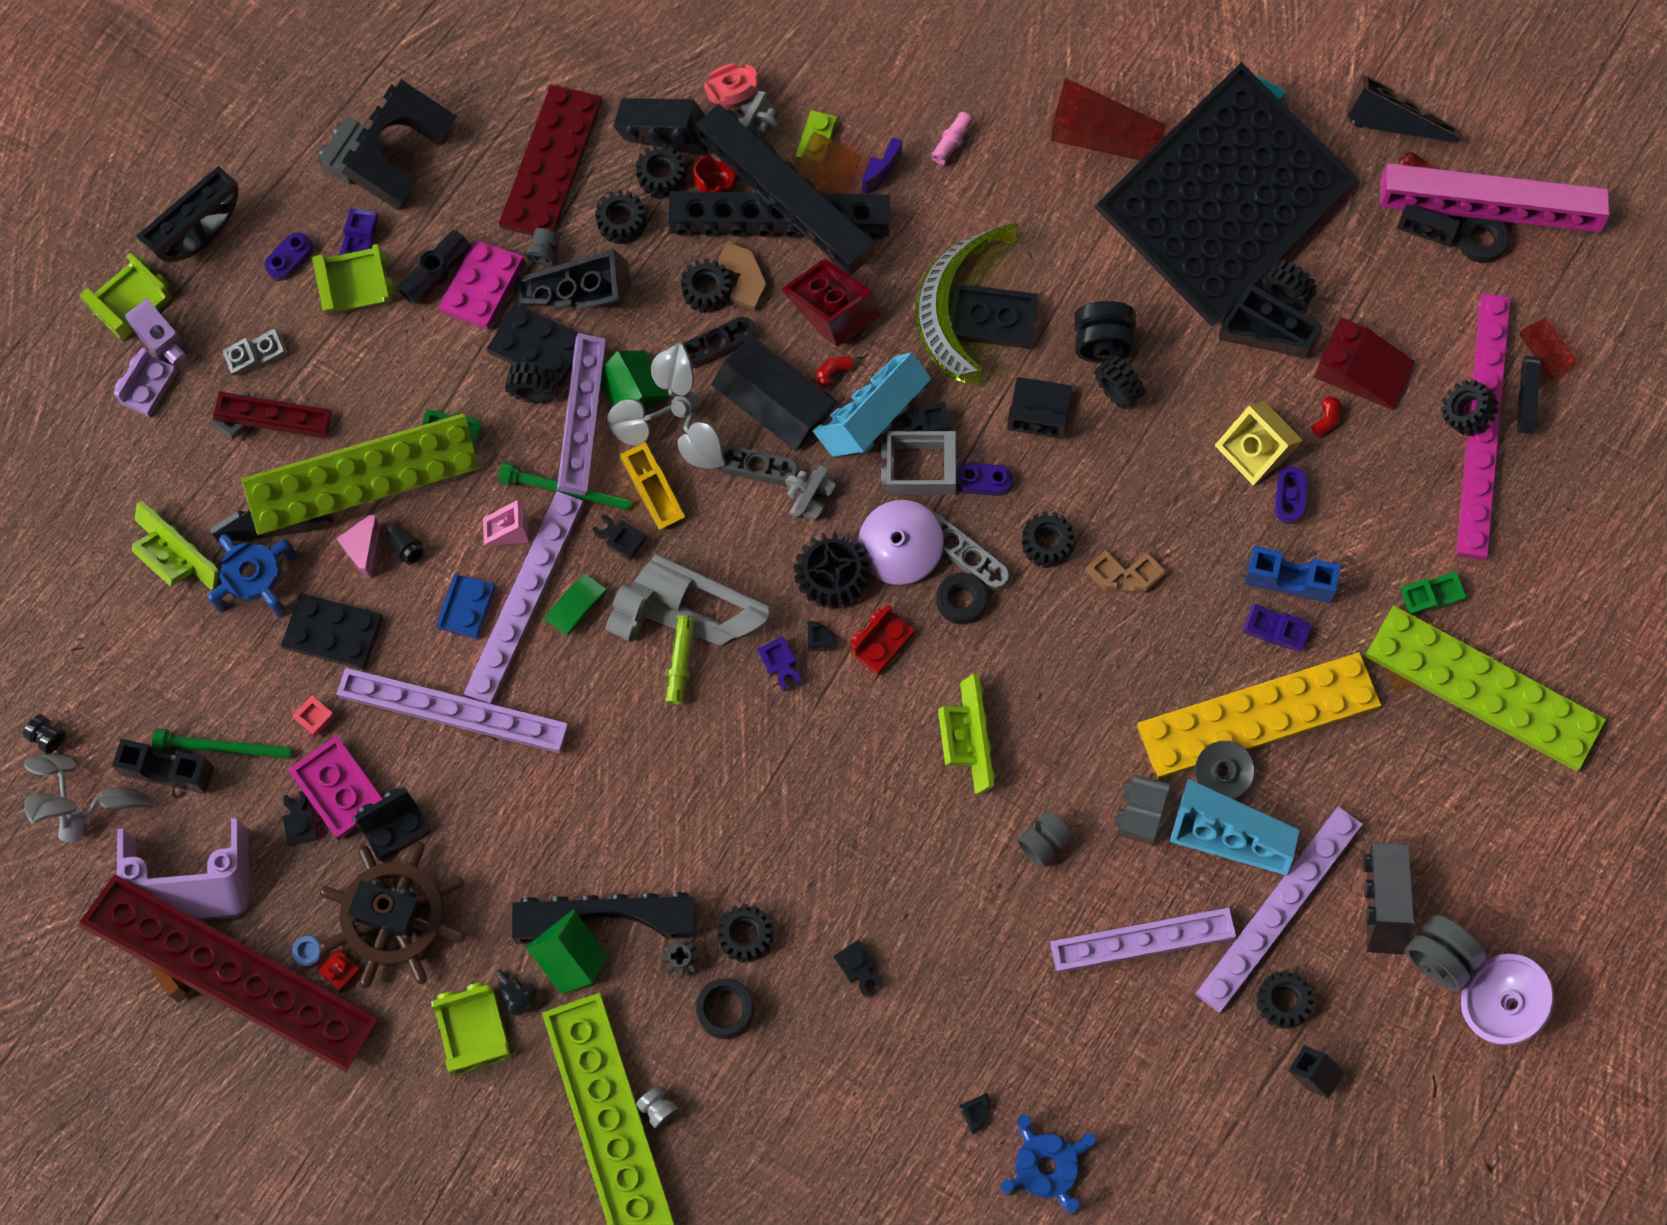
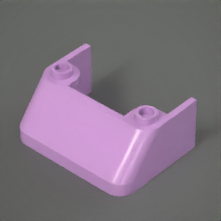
M237 818L231 819V848L218 849L210 855L206 874L149 879L147 864L137 857V840L123 828L117 829V876L200 921L240 917L249 907L248 829Z

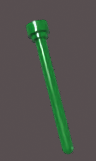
M504 461L499 471L498 483L511 486V484L516 485L519 482L623 510H630L633 505L629 499L587 489L585 496L557 490L558 481L522 472L513 463Z
M159 728L154 730L151 742L152 748L163 753L173 748L284 759H290L294 756V750L290 747L180 737L170 733L168 729Z

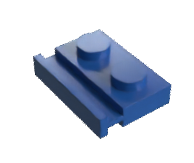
M455 573L436 624L437 628L478 640L496 588L495 585L471 577H462Z

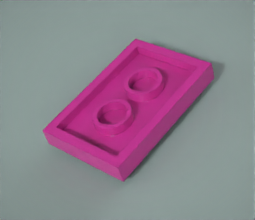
M475 240L438 307L441 314L490 330L526 262L524 257Z
M337 735L288 769L338 841L358 827L352 819L357 814L358 809L366 804H375L382 800V797Z

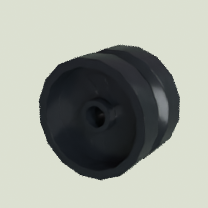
M1099 301L1084 305L1075 311L1074 331L1077 333L1075 335V354L1080 359L1093 363H1104L1112 355L1120 356L1121 360L1132 357L1137 352V334L1134 332L1136 328V311L1133 307L1122 302Z

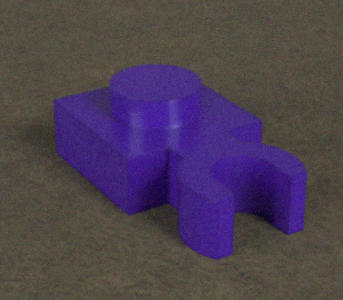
M783 636L757 648V652L770 677L779 674L778 683L783 692L787 691L786 684L784 683L787 678H793L797 685L801 684L799 673L794 669H790V667L796 665V660Z

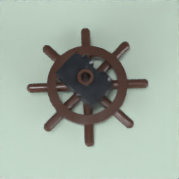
M422 842L414 843L406 864L389 862L377 865L369 847L361 846L358 854L366 871L354 879L346 892L327 886L320 889L321 897L341 904L340 925L342 929L341 933L323 941L320 944V949L322 952L327 953L348 943L362 958L366 959L367 964L359 982L362 988L366 989L371 986L379 965L399 966L407 963L415 981L418 984H424L427 981V975L419 958L435 944L438 937L440 936L458 943L463 942L466 938L463 931L443 925L444 904L442 899L443 896L463 887L464 879L457 876L436 886L423 871L417 868L425 849V845ZM400 878L396 890L387 889L388 885L385 884L384 879ZM413 881L418 884L425 892L416 896L415 893L408 891L411 882ZM427 904L430 906L429 920L418 917L422 906ZM375 929H379L380 931L373 948L364 943L360 938ZM413 929L422 930L421 936L412 943L410 937ZM391 934L396 936L401 947L400 950L385 951Z

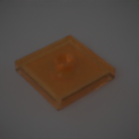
M814 131L810 136L796 173L803 179H809L818 193L847 194L862 157Z

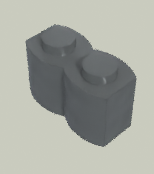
M1136 774L1134 775L1133 782L1127 781L1122 798L1127 799L1125 810L1119 808L1114 826L1120 827L1118 835L1153 845L1170 784Z

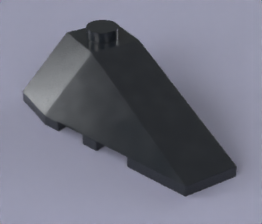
M1362 74L1346 109L1350 123L1359 128L1366 126L1372 130L1455 143L1459 142L1461 137L1458 129L1432 113L1426 112L1425 115L1421 114L1420 108L1409 99L1398 100L1393 94V89Z
M614 249L516 279L517 303L519 305L598 308L621 301L631 287L629 262Z
M250 510L247 512L238 511L210 530L220 544L219 538L223 534L228 535L233 542L306 533L327 527L330 522L334 521L332 513L258 535Z

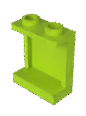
M374 244L372 249L328 258H325L324 255L312 257L322 309L327 316L392 303L391 294L395 293V287L392 277L387 278L386 267H390L386 250L382 251L378 244Z
M131 253L126 256L129 264L95 294L87 288L79 295L86 306L122 341L134 333L125 317L128 312L145 299H148L157 311L173 299L167 290L170 287L168 282L160 274L154 276L150 272L152 270L151 266L142 257L136 259Z
M484 982L474 983L467 986V991L457 994L455 991L445 992L438 995L437 1000L431 1001L447 1060H445L447 1070L453 1077L512 1059L495 991L490 984L485 985Z

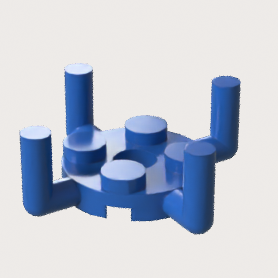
M221 535L219 542L227 553L223 557L220 572L222 584L208 595V600L218 612L225 611L227 604L222 598L229 593L245 602H251L263 597L277 617H284L286 609L272 589L280 580L279 564L276 558L284 554L287 560L292 561L297 557V553L288 540H281L268 549L261 544L241 543L236 545L228 535ZM246 566H256L257 569L253 576H242V571Z
M1021 1115L1017 1122V1128L1026 1143L1021 1147L1016 1158L1017 1177L1011 1180H1004L1001 1183V1194L1009 1196L1024 1188L1028 1193L1040 1198H1058L1065 1212L1069 1215L1074 1214L1079 1207V1203L1070 1196L1068 1190L1074 1184L1078 1174L1077 1156L1093 1147L1095 1143L1094 1135L1086 1133L1080 1141L1070 1146L1064 1139L1054 1134L1036 1136L1030 1126L1031 1120L1029 1116ZM1043 1158L1053 1160L1056 1166L1055 1172L1051 1175H1043L1038 1170V1162Z

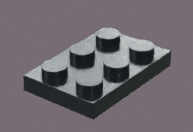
M955 284L947 339L1031 349L1038 294Z
M513 304L488 345L487 351L489 354L513 365L514 363L521 364V362H526L528 365L536 363L535 366L543 365L545 369L550 368L558 374V386L561 387L572 369L578 333L517 304Z
M300 593L281 646L289 651L365 670L383 616L373 611Z

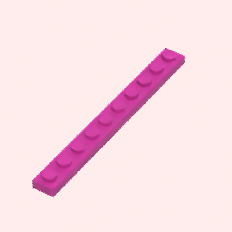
M1482 293L1480 297L1472 380H1476L1478 383L1481 382L1496 396L1498 405L1495 406L1498 408V413H1492L1496 419L1494 422L1490 420L1487 422L1490 426L1487 430L1481 427L1482 433L1477 435L1473 431V436L1467 435L1456 557L1484 561L1488 555L1510 297ZM1477 399L1470 401L1469 414L1476 408Z

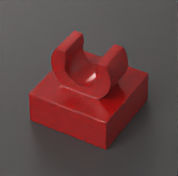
M338 949L317 972L341 993L362 970Z

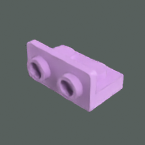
M141 348L138 354L132 357L129 369L124 377L117 381L114 395L121 405L151 417L178 370L175 366L152 357L148 350Z

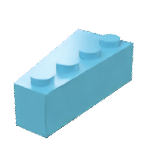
M912 352L897 355L870 379L873 383L872 385L869 384L857 390L851 396L854 400L852 403L847 404L842 409L837 408L830 415L833 420L826 426L820 424L813 432L832 457L859 452L863 454L874 446L875 443L873 441L879 435L890 429L892 420L902 415L908 409L907 404L925 391L924 386L930 381L931 377Z
M1188 779L1177 811L1170 842L1287 875L1294 858L1299 830Z

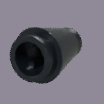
M393 524L386 530L385 535L388 537L401 562L412 565L423 557L425 549L423 548L422 541L399 524Z

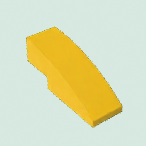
M646 442L620 454L619 457L659 530L685 517Z

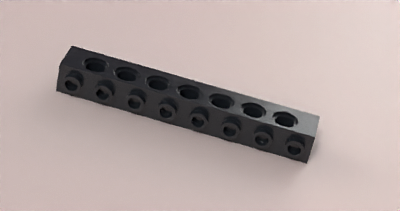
M670 191L668 214L670 233L679 236H688L690 234H703L705 236L730 234L734 237L745 235H758L760 237L785 235L790 238L805 236L785 217L781 219L774 218V216L781 213L757 192ZM819 193L822 196H828L839 212L847 213L854 221V225L861 231H867L873 239L889 237L890 195ZM696 213L703 214L700 217H692ZM725 213L730 214V216L726 218L719 217L720 215ZM750 214H756V215H758V216L755 217V218H748V217H747V216L750 215ZM859 216H866V217H868V218L865 219V220H858V219H857V217H859Z

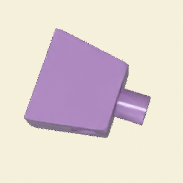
M145 299L125 315L135 334L159 360L163 361L167 358L173 366H176L186 358V354L180 348L182 342L177 333L148 299Z

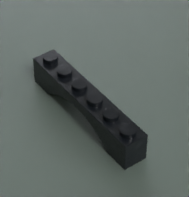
M686 892L671 893V897H659L655 893L641 894V898H629L625 894L611 895V899H599L595 895L581 896V900H569L565 896L551 897V901H539L538 898L525 897L521 898V902H512V939L516 944H530L572 910L578 914L583 922L600 918H620L645 925L655 930L665 939L696 938V902L694 896H689Z

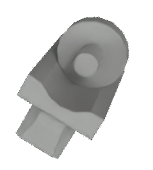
M759 91L755 98L743 101L742 110L745 117L744 119L738 118L739 122L745 127H751L756 132L758 139L761 134L764 135L766 130L774 131L777 128L778 122L774 118L776 113L775 107L767 100L766 92Z
M820 465L817 470L812 471L807 482H804L808 474L804 471H800L797 477L789 475L786 478L785 483L790 487L787 496L794 499L797 493H800L789 514L795 518L801 514L811 520H815L819 516L823 505L812 499L813 494L817 492L827 498L836 486V483L825 475L828 469Z

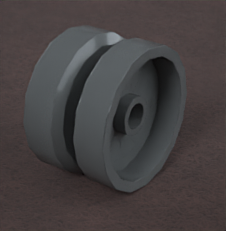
M1432 915L1422 927L1423 936L1416 935L1405 948L1406 955L1430 980L1451 992H1459L1470 979L1468 971L1475 972L1487 958L1486 953L1481 945L1462 927L1443 916Z

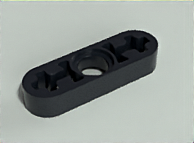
M738 317L684 342L683 344L687 352L693 350L694 353H697V357L694 359L689 356L692 368H698L735 351L750 336L755 337V326L751 319ZM743 327L744 330H747V334L743 336L741 332L738 333V328ZM727 332H730L731 337L733 336V342H730ZM715 337H721L726 342L723 347L716 349L710 346V341ZM703 343H705L706 350L708 352L707 354H705L704 349H702Z
M1524 356L1522 361L1517 433L1533 434L1535 430L1540 357Z

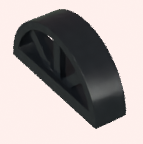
M217 166L142 230L136 238L160 260L165 262H178L195 255L211 243L229 221L238 199L237 181Z

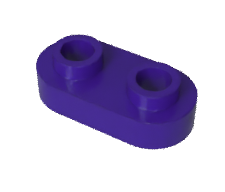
M300 232L292 233L267 257L265 269L271 279L275 281L287 280L311 256L313 245L309 237ZM295 243H301L298 247H293ZM277 262H282L280 266H274Z
M966 463L961 465L956 471V485L964 493L1001 496L1009 492L1012 487V473L1008 468L1001 465ZM967 473H972L975 475V477L973 479H967L965 475ZM1000 475L1003 477V480L995 481L993 477Z
M1297 467L1283 469L1276 483L1274 512L1277 519L1285 524L1298 522L1305 510L1307 478L1305 473ZM1292 481L1296 486L1289 487L1286 482ZM1284 508H1291L1294 513L1287 514Z

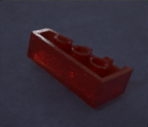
M1065 78L1052 124L1051 141L1141 161L1164 138L1166 124Z

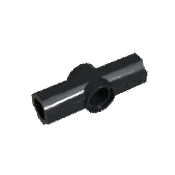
M452 230L433 250L426 251L421 255L420 264L396 287L398 292L409 303L416 305L435 284H441L447 279L448 271L471 248L470 243L457 230ZM433 265H439L436 269H429Z

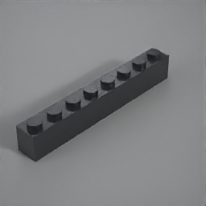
M718 104L695 124L697 138L850 277L874 256V240L867 231L858 229L847 213L839 212L828 196L819 194L809 179L800 177L789 161L780 159L770 144L761 142L756 132L751 127H745L741 124L737 115L732 110H726Z

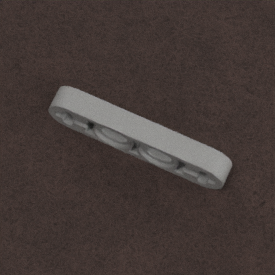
M931 511L939 521L941 528H944V538L954 536L959 540V545L956 548L949 549L944 546L942 554L966 573L979 578L988 590L997 592L1004 589L1008 583L1009 573L1007 568L942 516ZM970 553H976L981 557L982 561L976 566H970L966 563L965 557ZM987 562L989 563L988 571L994 575L998 572L1001 573V581L997 579L993 582L990 581L991 575L984 569Z

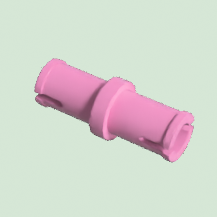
M960 112L949 130L946 129L943 132L942 140L930 155L936 163L945 165L955 148H959L962 145V138L971 125L974 124V120H972L973 118L969 114Z

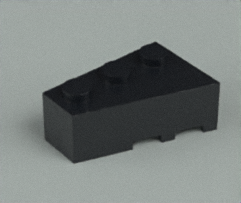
M621 98L613 126L624 141L649 146L657 145L660 148L664 144L667 145V149H670L672 146L676 151L707 156L709 148L697 138L695 124L705 114L694 99Z
M1250 283L1220 328L1219 339L1306 359L1321 337L1323 325Z
M1372 843L1369 854H1364L1363 872H1367V880H1365L1364 897L1367 898V952L1404 955L1414 925L1409 846L1403 844Z

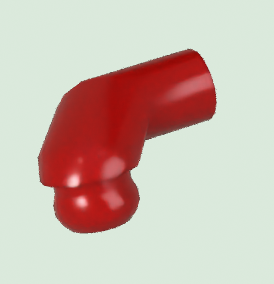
M851 356L827 359L816 370L815 376L818 377V384L821 386L830 385L832 383V375L835 372L852 370Z
M1326 397L1323 399L1321 405L1324 410V418L1311 426L1313 433L1317 437H1321L1339 424L1342 405L1337 398Z

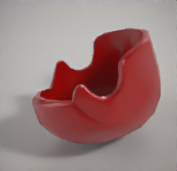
M707 155L699 159L694 166L695 185L700 192H731L736 184L735 172L723 161H716L711 155Z

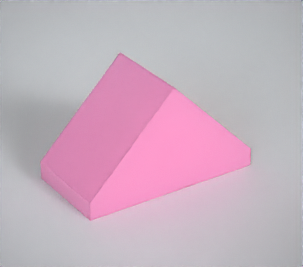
M517 500L483 518L484 545L529 543L528 516L522 501Z
M375 515L367 516L336 538L358 570L368 579H371L381 527Z

